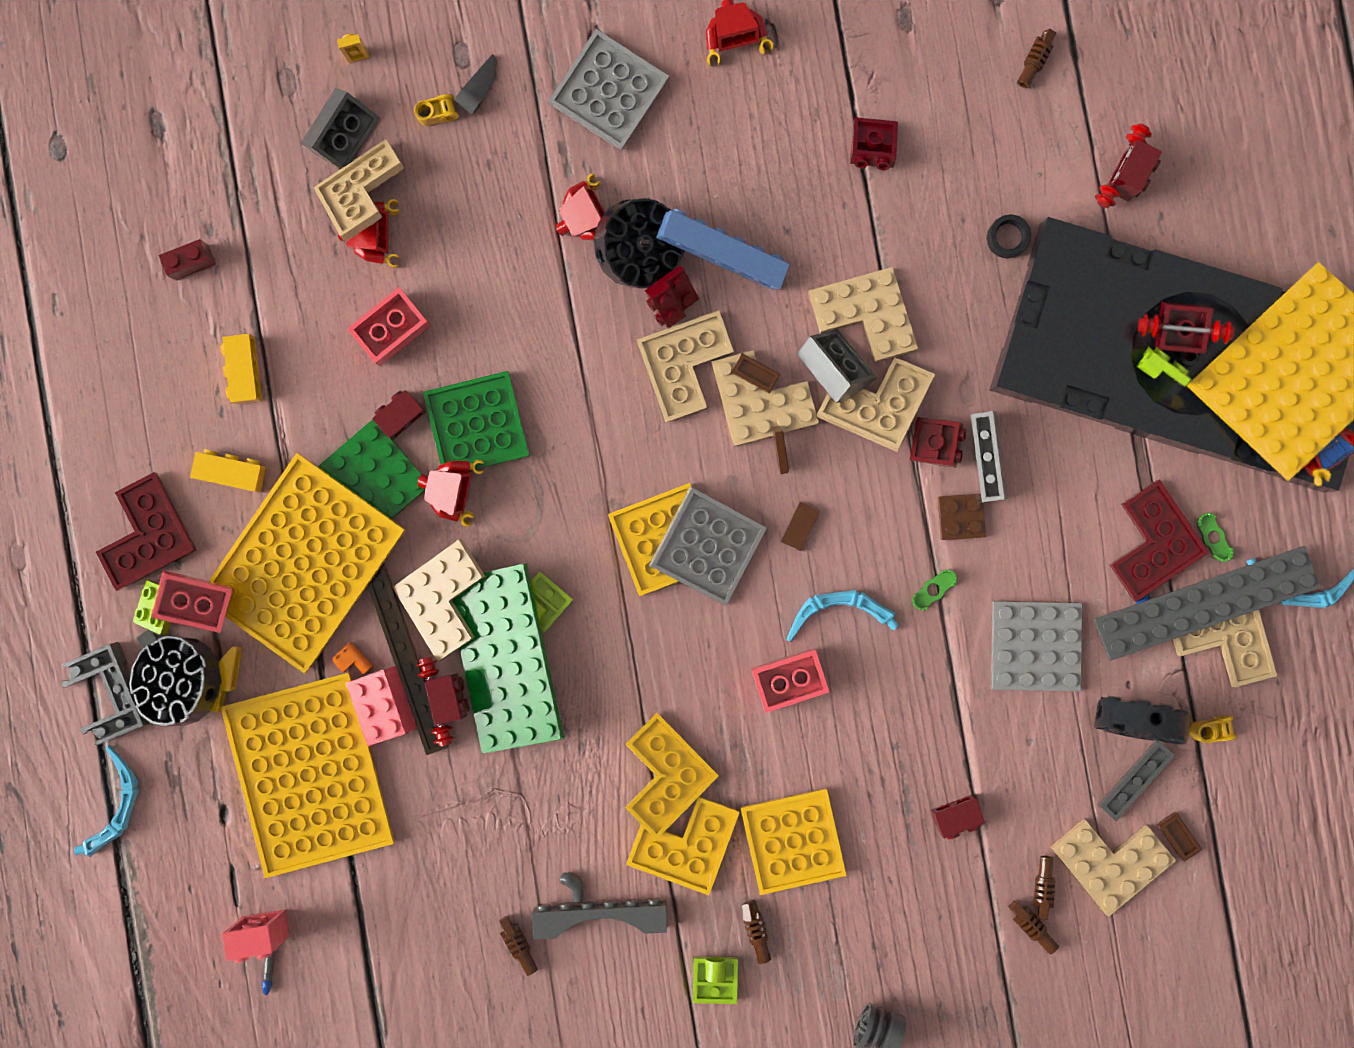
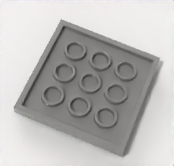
M596 29L548 102L563 114L622 151L668 82L669 76Z
M690 487L649 566L727 605L767 528Z
M992 601L991 689L1081 691L1082 603Z

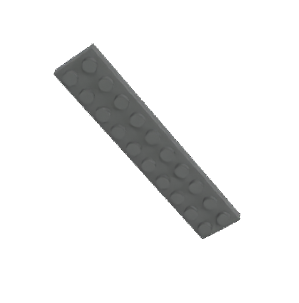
M1302 546L1093 620L1108 660L1112 661L1319 589L1321 586L1306 548Z

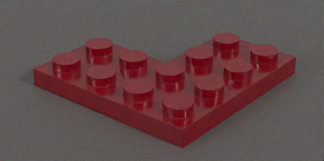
M156 472L115 492L135 531L96 551L115 591H119L196 551L183 522Z
M1160 479L1121 504L1145 539L1143 543L1110 564V567L1133 601L1137 602L1209 553Z

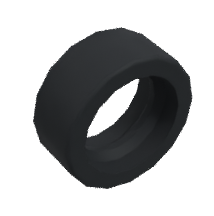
M1017 215L1001 216L988 229L986 237L988 247L992 253L1001 258L1008 259L1018 256L1030 244L1031 230L1028 223ZM1004 224H1012L1021 232V242L1014 249H1005L997 242V230Z

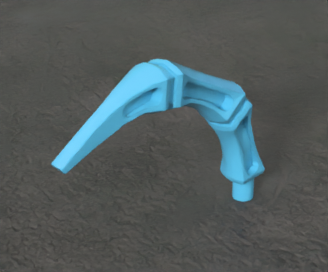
M1254 557L1247 560L1246 562L1248 565H1250L1257 561ZM1354 569L1331 589H1325L1322 592L1312 594L1304 593L1280 603L1282 605L1324 609L1327 606H1333L1354 581Z
M849 590L815 594L813 598H808L799 610L786 640L792 641L807 619L812 615L819 613L821 609L824 610L835 605L856 606V608L871 614L881 624L887 623L892 631L899 624L893 618L896 615L894 611L881 605L864 592Z
M111 745L107 746L106 750L121 778L120 807L111 822L101 832L83 841V845L75 846L74 852L76 855L85 853L86 856L91 857L102 847L120 837L128 829L134 803L140 790L138 787L139 781L128 764Z

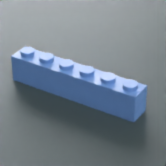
M674 209V211L671 210L665 213L656 238L771 290L781 288L789 264L783 261V257L776 254L764 253L765 249L756 245L751 247L745 244V240L740 237H729L725 235L726 231L717 227L712 229L706 226V222L701 219L694 218L692 220L686 217L687 214L681 210Z

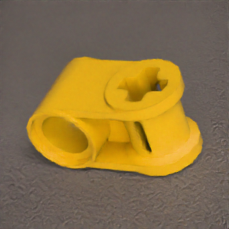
M443 94L435 98L419 101L414 108L418 122L423 126H431L458 119L459 115L455 112L453 104L454 96L452 94ZM424 110L431 111L430 115L427 117L420 116L421 112Z
M1232 715L1218 716L1194 722L1189 731L1194 740L1203 743L1229 741L1237 738V734H1234L1232 720L1234 718ZM1205 727L1206 734L1204 737H1201V730Z

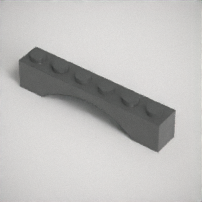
M650 898L648 902L628 899L626 903L607 900L604 901V904L586 901L582 902V905H573L571 902H565L551 907V904L545 903L534 907L532 912L533 940L555 939L563 931L575 924L598 918L626 922L644 934L667 933L666 901H661V898Z

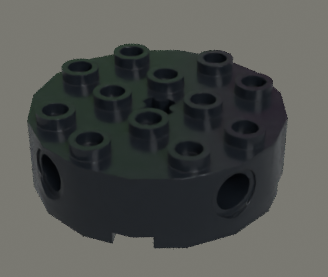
M650 198L622 200L608 208L599 220L594 236L595 256L602 271L615 283L630 288H649L679 266L685 250L656 238L665 213L671 211L663 203Z
M164 636L158 638L151 645L145 646L139 652L132 666L129 686L131 694H134L137 704L135 706L136 709L149 722L164 726H186L198 722L210 712L219 695L222 680L218 660L210 647L198 639Z
M1114 696L1101 697L1097 702L1094 728L1149 741L1158 740L1171 744H1187L1191 719L1188 711L1174 709V706L1166 704L1151 706L1150 701L1137 699V701L1130 700V702L1121 701L1122 698Z

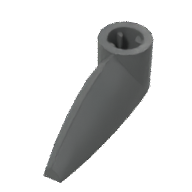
M493 54L466 83L454 100L471 115L480 107L493 83L496 70V57Z

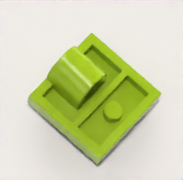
M1148 347L1143 354L1144 357L1137 366L1153 379L1164 371L1183 386H1186L1191 380L1186 375L1189 372L1186 368L1176 361L1171 364L1169 362L1170 357L1157 347L1155 350Z
M539 571L531 580L541 631L545 633L573 599Z
M146 580L133 622L160 635H167L171 622L151 618L159 584Z
M694 956L693 1003L737 1004L738 957Z

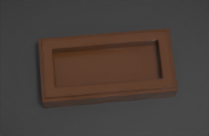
M743 353L731 372L768 394L771 393L781 375Z
M774 426L772 430L778 469L780 474H787L789 467L784 432L780 426Z
M799 502L781 542L801 551L820 511Z
M1173 812L1157 823L1182 861L1185 862L1202 850L1177 812Z

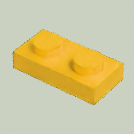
M346 34L341 39H337L339 49L348 63L370 58L368 49L359 34Z

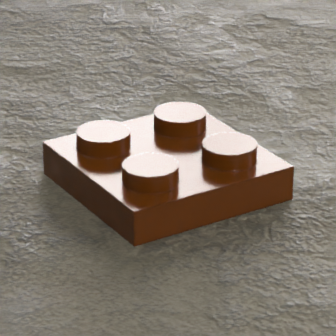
M981 494L937 497L941 540L986 537L984 504Z

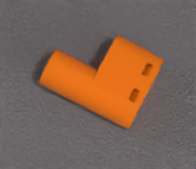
M352 642L348 643L332 658L334 664L342 673L353 664L363 675L373 667L370 661Z

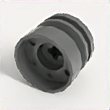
M867 1003L855 1026L853 1047L900 1048L906 1029L905 1016L889 1011L884 1017L882 1007L876 1008L874 1004Z

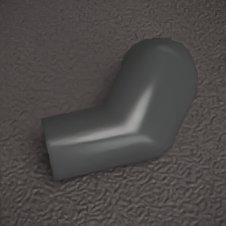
M572 872L563 873L560 876V882L572 890V901L583 902L582 880Z

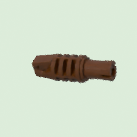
M1052 29L1045 30L1041 37L1038 36L1035 39L1024 61L1025 68L1017 81L1019 86L1029 88L1036 73L1043 69L1054 47L1051 44L1056 32Z
M1040 856L1039 875L1035 878L1034 906H1038L1039 919L1048 920L1049 908H1054L1056 880L1052 877L1053 857Z
M755 900L746 901L742 904L743 922L746 925V931H748L749 943L754 946L758 964L768 963L772 959L767 947L768 935L766 934L764 921H762V914Z
M1013 901L1008 906L1016 915L1013 920L1031 940L1037 941L1050 955L1058 950L1059 945L1047 933V927L1028 906L1022 908L1016 901Z
M508 916L503 917L499 920L504 930L500 935L515 960L518 959L525 974L529 976L538 970L529 953L530 946L518 924L512 925Z

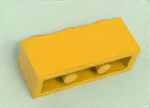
M250 334L222 337L223 343H221L220 348L222 355L225 356L226 365L223 366V373L228 381V387H226L227 399L230 400V403L236 405L263 402L255 337Z
M204 449L203 453L195 452L190 478L261 492L266 467L260 466V461L247 458L246 462L238 461L239 456L225 454V458L218 457V452Z

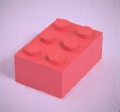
M398 287L351 325L348 330L374 363L381 367L428 329L431 324L405 292Z
M163 570L151 618L221 633L232 587Z
M814 648L751 668L765 713L829 693L817 652Z
M396 666L346 683L367 746L417 729Z
M286 909L241 917L224 931L222 937L226 961L234 960L235 963H239L253 956H257V959L271 956V953L277 950L290 936Z

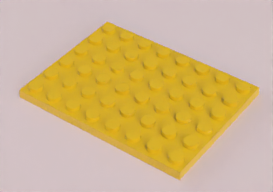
M1319 262L1187 385L1190 390L1287 481L1354 419V293Z
M296 453L209 581L232 587L225 615L226 618L306 674L406 529L306 457Z
M351 672L220 707L265 878L395 843L370 746H367L346 683L353 681Z

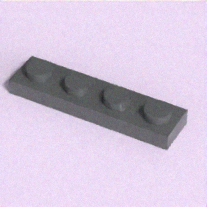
M1156 740L1102 799L1098 806L1113 820L1117 821L1175 755L1160 741Z

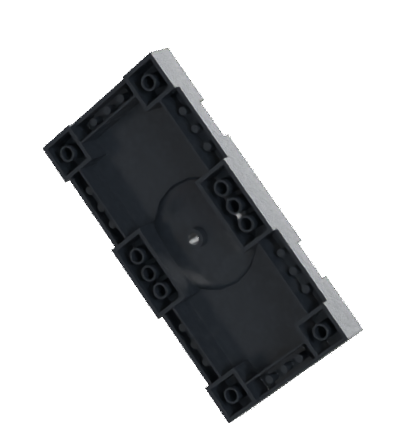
M1047 217L1039 225L1027 264L1028 269L989 390L1029 403L1041 404L1115 427L1114 429L1192 453L1204 454L1287 481L1190 390L1187 385L1183 386L1164 371L1153 379L1137 367L1148 347L1152 350L1156 349V336L1152 337V334L1147 332L1143 337L1142 333L1138 332L1139 319L1143 318L1145 314L1148 315L1149 319H1153L1155 315L1159 317L1161 302L1208 305L1213 308L1210 326L1217 320L1220 321L1221 325H1225L1227 321H1230L1231 326H1234L1233 339L1229 340L1227 344H1224L1223 339H1218L1214 343L1209 335L1206 354L1188 352L1190 356L1189 361L1184 358V352L1161 350L1170 357L1169 362L1171 364L1176 361L1189 371L1186 374L1191 379L1188 382L1189 384L1286 293L1282 291L1283 288L1156 249L1150 251L1111 239L1112 236ZM1354 419L1345 428L1354 431ZM1349 457L1330 469L1329 482L1321 478L1322 484L1320 486L1315 485V476H1311L1304 468H1301L1287 482L1323 493L1339 491Z

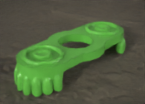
M1204 513L1197 520L1198 528L1203 536V542L1209 547L1212 555L1218 561L1227 562L1231 560L1234 549L1230 548L1226 542L1224 531L1219 528L1215 520L1217 516L1211 513ZM1211 531L1218 532L1220 536L1219 541L1215 544L1208 540V535Z
M950 569L942 570L933 579L926 581L923 587L912 597L913 606L918 610L924 611L935 600H939L946 590L951 586H955L957 577L954 571ZM932 583L937 584L940 589L936 596H931L927 592L928 586Z

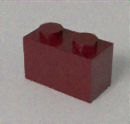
M201 239L159 255L166 276L175 281L216 265L209 245Z
M400 390L391 398L392 402L387 406L382 405L379 407L372 418L391 440L397 438L426 413L423 407L407 390L403 392Z
M973 795L931 809L939 834L948 840L959 837L960 833L966 830L968 832L976 831L981 828L980 825L985 824L977 799Z

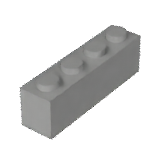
M997 411L971 414L982 502L1008 499Z

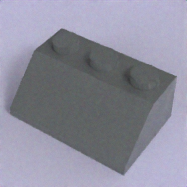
M335 88L301 144L338 169H342L354 160L380 117L347 91Z
M838 329L810 336L797 353L803 364L808 367L816 380L821 383L836 403L852 398L877 378Z

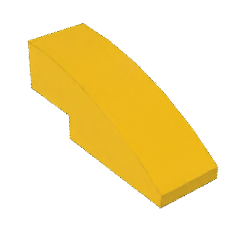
M243 646L232 647L219 662L222 682L219 695L213 708L210 710L212 712L221 711L220 707L225 705L226 692L236 690Z

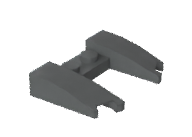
M119 642L108 644L63 664V667H70V680L62 681L63 688L100 674L111 700L115 714L80 728L83 734L91 731L99 738L94 743L96 746L151 723L142 717L135 707L137 704L134 694L130 692V680L123 665L127 660Z

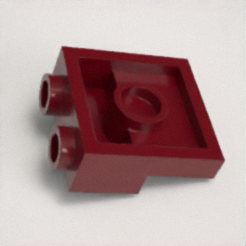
M854 117L850 164H855L858 168L877 166L882 171L894 168L897 157L898 121Z
M680 265L644 291L648 297V300H646L647 305L653 312H656V315H654L656 321L660 326L665 325L668 329L686 317L684 310L699 300L685 270Z
M917 417L910 461L956 468L957 463H961L963 451L959 450L960 443L966 439V429L963 428V424L961 422Z

